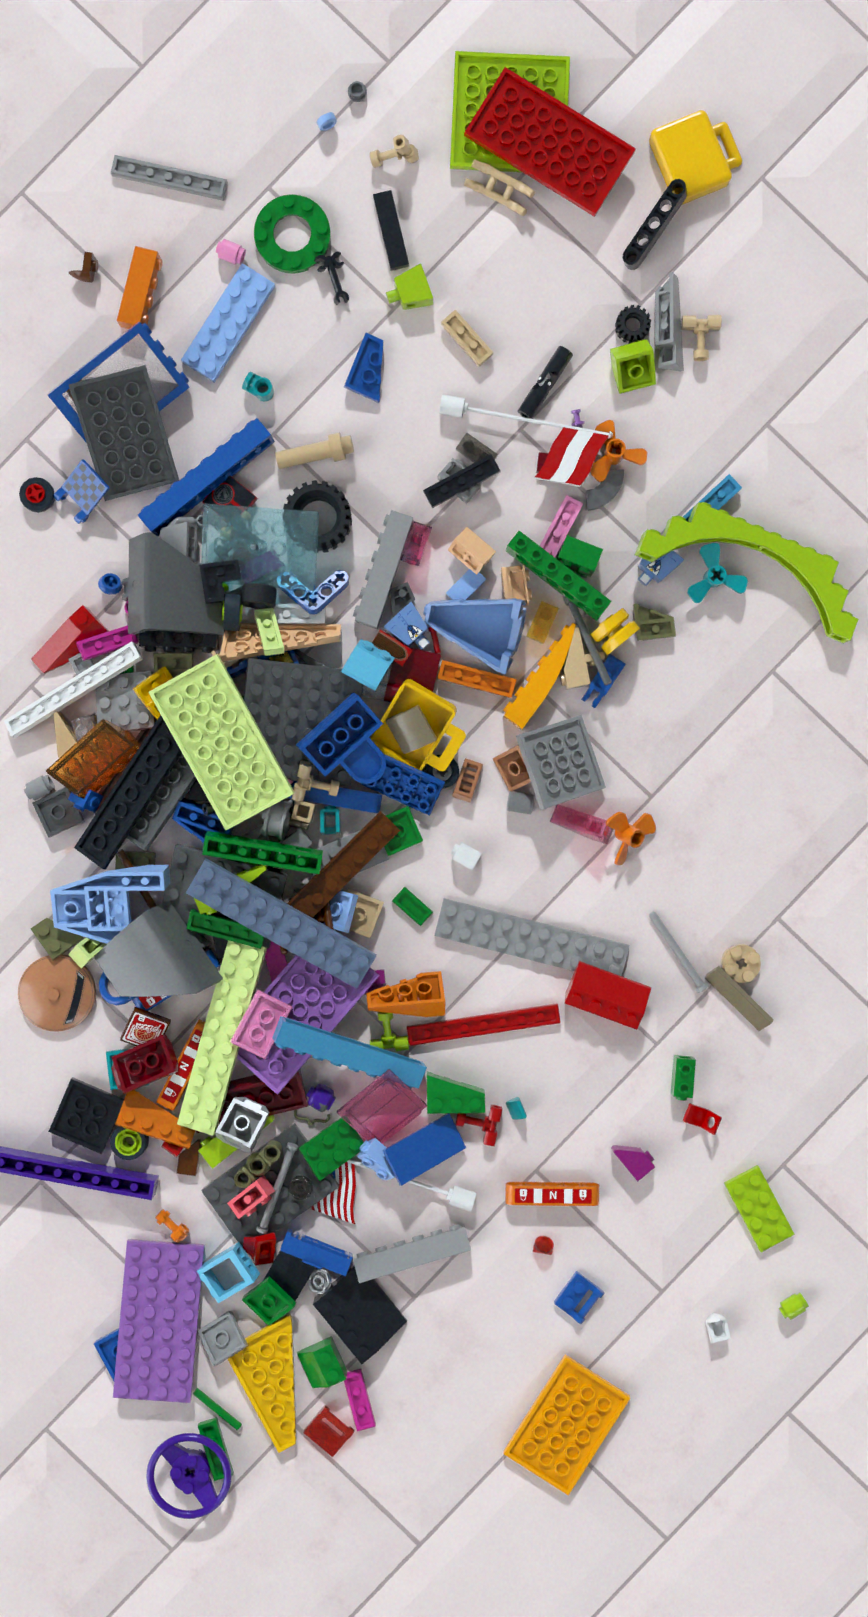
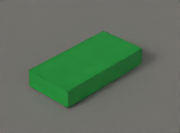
M405 886L392 900L420 926L433 913L429 907Z

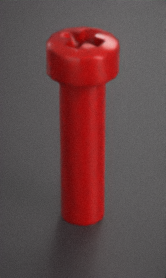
M429 627L428 631L431 632L435 653H441L437 631Z

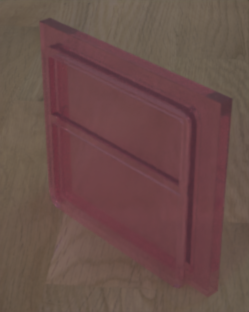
M388 1069L337 1110V1114L367 1141L376 1138L383 1144L419 1116L422 1110L427 1107V1104Z

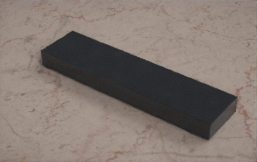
M392 190L373 194L390 270L409 267Z
M492 454L424 489L423 492L430 506L434 508L499 474L501 471Z

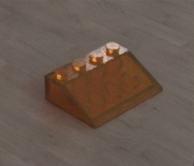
M102 719L55 761L46 772L74 794L85 798L89 790L97 792L102 786L107 785L117 773L123 771L141 745L131 732Z

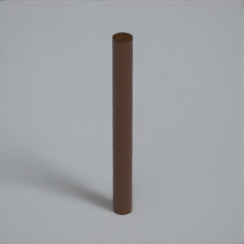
M119 850L116 854L124 867H133L124 850ZM139 891L150 909L157 906L148 891Z

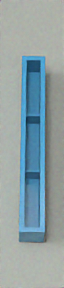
M280 1016L272 1037L276 1046L281 1049H287L288 1047L294 1049V1052L300 1055H305L306 1053L313 1055L312 1057L319 1061L326 1059L335 1066L341 1067V1065H345L354 1072L361 1070L373 1078L380 1076L385 1081L393 1084L396 1081L408 1089H412V1087L419 1089L427 1069L422 1061Z

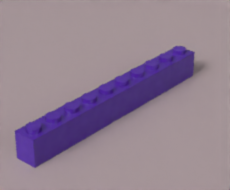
M0 1146L1 1173L152 1200L156 1195L159 1175Z

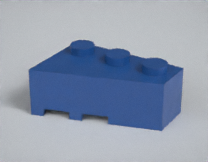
M186 798L179 801L172 818L189 833L199 838L203 844L207 831L231 835L234 829L233 826L225 830L216 813L205 816L202 804Z

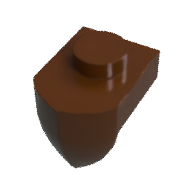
M85 252L82 271L73 270L69 271V274L80 281L92 283L95 272L98 271V260L92 252Z

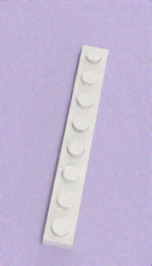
M134 642L128 643L4 720L11 737L17 738L51 717L55 712H59L143 660Z

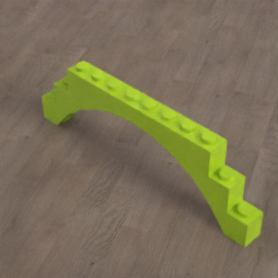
M698 502L693 507L688 522L682 516H672L666 524L663 535H660L661 533L654 529H647L642 534L634 555L649 562H654L673 550L699 543H730L757 550L780 563L806 589L819 612L827 637L845 643L850 641L853 636L858 618L853 617V614L850 612L842 611L849 590L844 589L843 585L839 583H832L839 562L830 555L819 554L814 548L803 547L795 540L784 539L779 533H770L760 525L749 524L745 519L741 517L735 518L725 510L714 509L706 502Z

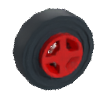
M29 478L20 487V501L24 507L32 512H44L54 503V489L43 478Z

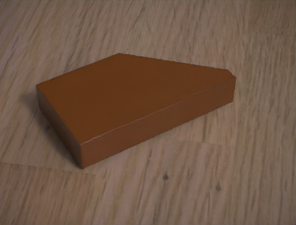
M201 1139L195 1141L190 1145L189 1149H185L179 1154L176 1174L196 1176Z

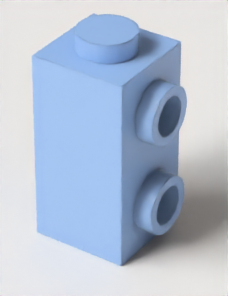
M376 1138L364 1141L360 1146L361 1151L357 1156L362 1160V1164L373 1169L380 1179L387 1181L395 1178L382 1151L387 1147Z

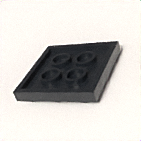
M72 1077L48 1132L102 1154L115 1126L124 1099Z

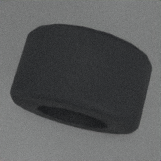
M262 583L244 584L242 586L241 604L254 609L274 608L276 606L277 589L274 586Z

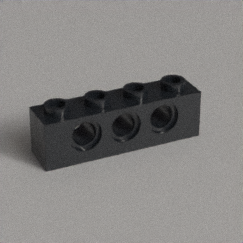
M148 630L139 633V647L144 648L146 652H156V649H164V652H175V649H183V652L193 653L195 649H202L203 653H211L213 650H219V635L202 634V642L196 644L194 637L198 633ZM163 633L164 640L161 643H157L156 636ZM177 634H183L184 636L181 643L175 642Z

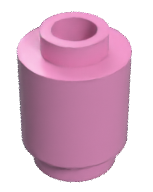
M223 239L222 242H218L216 253H218V258L236 265L237 263H243L246 249L242 248V245Z

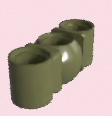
M272 1140L260 1152L252 1153L247 1158L245 1165L239 1168L234 1177L236 1186L246 1188L252 1181L256 1180L257 1176L265 1175L270 1170L273 1162L279 1159L283 1150L281 1143ZM268 1148H275L277 1150V1154H270ZM254 1161H261L263 1167H256ZM245 1173L248 1175L249 1180H242L240 1174Z

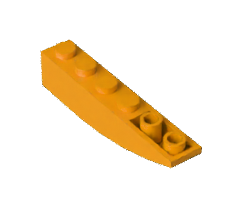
M572 623L571 626L566 624L560 633L562 638L559 642L555 640L549 647L550 654L547 657L543 655L537 663L540 666L536 673L532 671L526 678L528 681L527 685L524 688L520 686L514 694L517 697L513 703L509 701L503 709L505 712L503 717L522 730L554 685L569 651L576 626L575 623Z

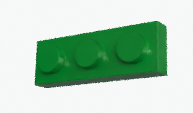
M217 1417L198 1423L199 1433L215 1441L226 1453L230 1462ZM203 1445L214 1481L223 1479L224 1471L220 1459L214 1451ZM230 1462L231 1474L233 1476L234 1471Z

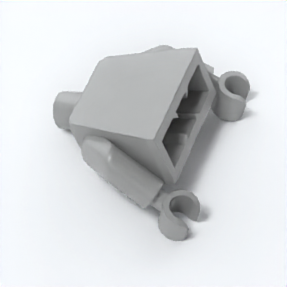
M199 515L196 519L194 517H177L167 527L160 530V538L190 560L196 562L197 526L202 529L207 527L206 523H199V520H205L206 516Z

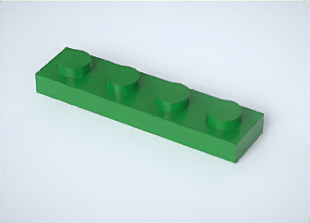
M195 909L190 910L186 929L259 949L263 946L265 937L235 920L213 914H200Z

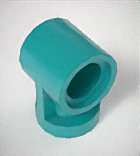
M253 372L247 374L242 389L256 396L260 401L271 400L274 395V389L270 380L260 377ZM262 386L268 387L265 393L259 392V389Z

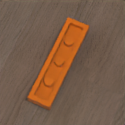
M442 660L437 678L512 698L516 683L514 678Z

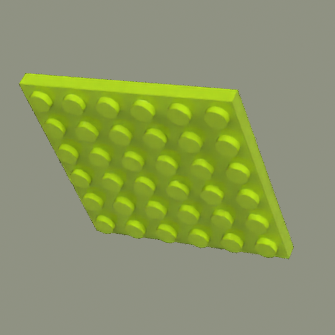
M455 51L450 169L477 170L472 167L473 160L475 159L499 171L521 172L465 137L464 132L505 67L568 106L570 56Z

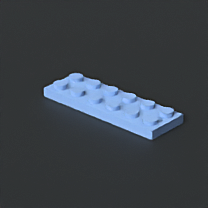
M242 263L181 361L215 383L275 288V283Z

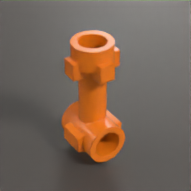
M162 1209L155 1217L159 1225L164 1223L172 1231L170 1236L176 1243L183 1241L188 1236L189 1229L182 1223L178 1226L168 1217L171 1213Z

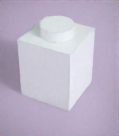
M463 842L460 845L455 844L451 852L453 860L473 870L482 854Z

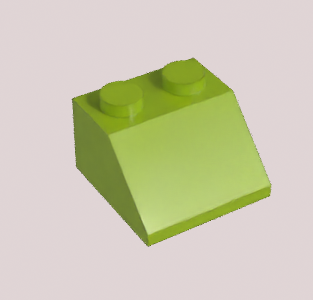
M647 339L610 349L611 366L619 394L656 384L654 351Z

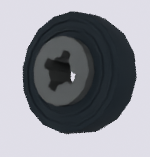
M453 758L445 771H439L427 764L425 773L444 781L445 783L442 788L444 789L451 787L457 781L459 766Z

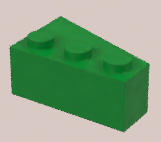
M427 1071V1114L485 1113V1091L482 1088L451 1080L450 1078Z

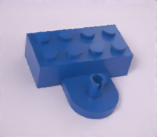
M352 693L296 744L300 751L324 776H327L340 764L354 780L363 784H369L380 779L386 768L384 754L369 738L383 723L359 695Z

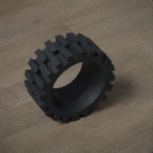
M314 480L310 485H307V482L302 483L303 487L293 489L294 494L292 496L289 494L286 498L287 504L284 503L283 520L285 528L295 544L301 546L303 550H312L313 553H318L323 550V553L329 552L328 549L330 548L334 550L338 547V543L345 541L346 534L349 535L350 525L352 526V514L348 500L342 491L339 492L333 484L329 486L328 482L322 481V484H318L317 480ZM314 501L326 502L336 511L337 518L334 527L323 535H311L304 531L300 525L302 510L306 505Z

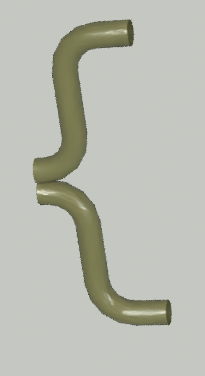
M297 1109L294 1110L295 1118L306 1120L308 1125H313L314 1122L326 1123L330 1119V1114H327L326 1120L314 1119L310 1121L306 1117L297 1116Z

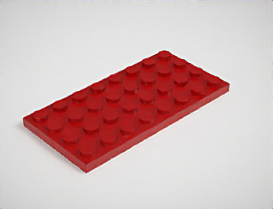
M506 67L464 132V136L594 217L636 151V148Z

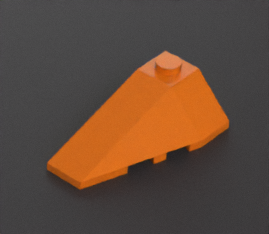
M441 971L420 973L416 975V978L410 980L403 979L400 980L399 984L393 986L386 985L366 993L368 1011L419 1017L445 1016V995Z

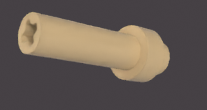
M339 432L328 435L329 440L275 452L278 467L283 469L332 457L334 462L345 460L346 454L354 453L352 438L350 435L342 437Z

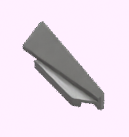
M671 272L669 274L670 278L662 287L659 286L655 291V346L658 349L660 348L658 361L660 369L684 371L679 280L674 272Z

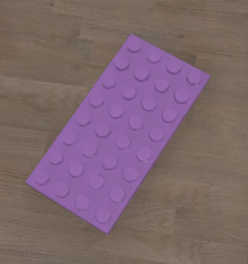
M295 955L264 993L293 1007L287 1018L332 1032L380 975L370 967L356 989ZM274 1043L266 1059L239 1047L237 1059L276 1094H279L312 1055L307 1053L300 1055L294 1052V1049L288 1047L287 1049H281Z
M127 1240L113 1398L191 1402L202 1282L197 1270L203 1265L205 1245Z

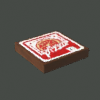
M134 1007L122 1032L120 1041L138 1046L158 1036L165 1035L171 1019Z

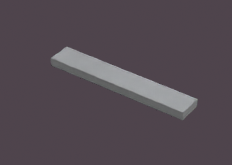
M114 155L111 169L113 177L224 201L228 183L227 179Z

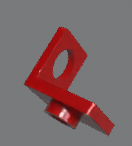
M689 1103L682 1121L701 1127L715 1135L722 1117L709 1109ZM714 1117V1126L710 1128L708 1125L709 1120Z

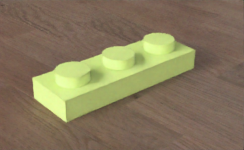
M274 609L254 610L264 655L284 653V645Z

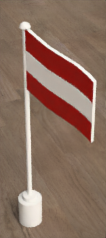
M442 394L439 414L462 418L463 414L466 415L467 411L563 428L553 442L545 463L534 477L535 479L580 487L588 477L601 447L607 438L610 439L613 436L611 431L607 433L468 407L465 398Z

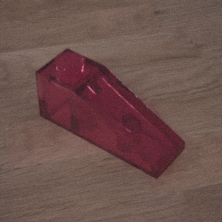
M559 804L556 805L550 822L606 845L614 830L606 825L607 820Z

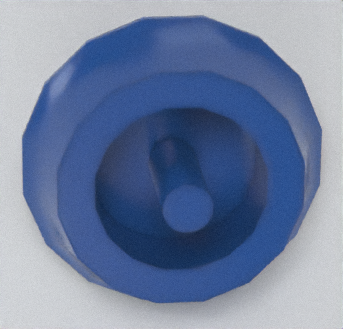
M107 573L99 579L98 586L105 594L114 595L121 591L122 582L117 575Z

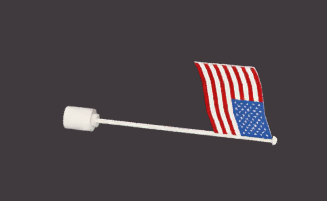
M352 1159L348 1160L331 1173L340 1185L339 1188L317 1202L311 1209L356 1224L354 1219L355 1165L374 1170L366 1167L361 1162ZM415 1180L408 1182L447 1195L446 1199L449 1200V1205L470 1212L472 1210L476 1192L455 1185L453 1189L449 1188V1191H445Z

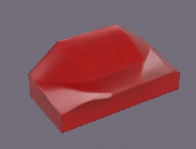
M274 1232L255 1237H244L243 1248L252 1257L255 1266L274 1262L276 1244Z

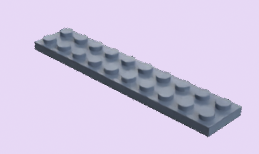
M208 859L204 860L186 891V894L356 989L376 958L377 954Z

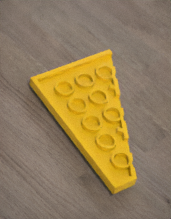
M291 1314L246 1337L245 1340L248 1347L228 1358L231 1367L278 1453L296 1444Z

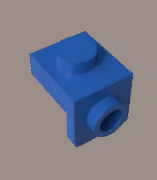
M89 790L85 798L71 792L68 800L75 803L73 807L83 812L86 809L95 813L104 796Z

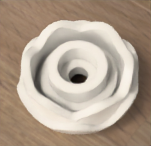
M323 1269L314 1270L308 1279L310 1290L316 1294L325 1293L331 1286L330 1274Z

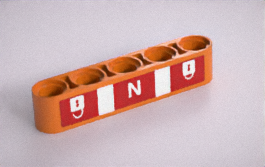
M201 1019L196 1023L177 1060L178 1072L169 1076L156 1103L172 1111L175 1110L189 1083L205 1021Z
M507 1182L505 1187V1203L508 1205L597 1206L599 1205L600 1185L590 1182Z

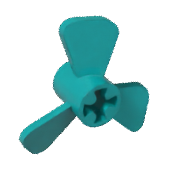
M718 543L703 545L699 553L708 570L705 572L702 581L688 588L687 593L692 601L700 603L710 588L717 587L720 584L726 585L739 594L744 593L748 583L747 578L742 575H727L725 568L719 565L720 545ZM712 571H716L720 579L716 578L713 582L710 578L714 575Z

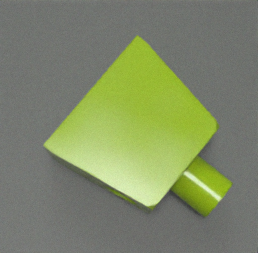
M418 264L395 277V289L386 292L389 304L400 300L403 310L433 305V295L422 264Z

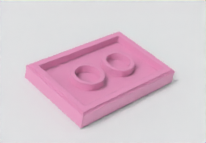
M257 990L230 1042L266 1059L274 1044L272 1037L280 1016L287 1018L293 1007Z

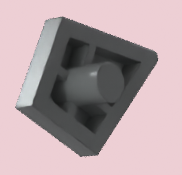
M408 582L390 589L392 614L394 617L410 602L413 603L415 597Z

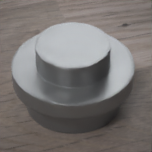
M355 81L350 84L348 96L352 101L361 102L366 98L367 89L363 83Z

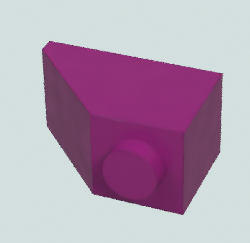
M617 1145L611 1147L614 1154L637 1182L655 1168L652 1162L655 1159L648 1151L644 1153L641 1148Z

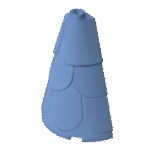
M516 598L431 601L424 608V622L450 642L454 641L495 671L506 674L513 662L511 657L517 652L526 618V608H523V606L526 605V602Z

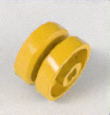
M621 608L614 615L611 614L590 634L595 642H600L605 637L609 638L601 646L606 655H609L640 629L635 621H630L624 627L621 625L629 617L624 608Z

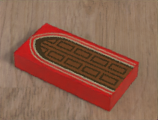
M381 629L372 642L378 649L389 652L395 658L393 661L402 667L413 649Z

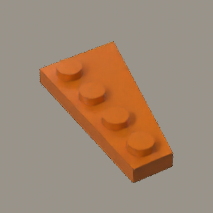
M135 1090L126 1093L115 1123L117 1126L186 1149L190 1148L195 1133L193 1129L178 1125L179 1118Z

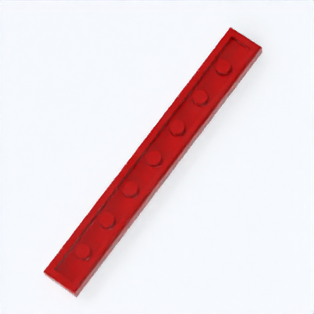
M558 1003L410 1025L407 1026L409 1046L558 1024L561 1021Z

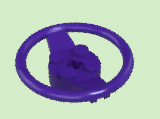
M196 1433L178 1434L161 1443L149 1460L146 1474L148 1490L155 1503L166 1513L183 1519L200 1518L218 1508L229 1492L232 1478L230 1462L223 1449L212 1439ZM186 1441L198 1442L209 1447L218 1456L224 1471V1481L218 1496L209 1476L211 1469L206 1453L200 1449L199 1451L195 1449L189 1450L190 1448H185L178 1443ZM161 1455L172 1466L170 1476L174 1485L185 1494L193 1493L203 1508L181 1510L171 1506L161 1497L154 1481L155 1466Z

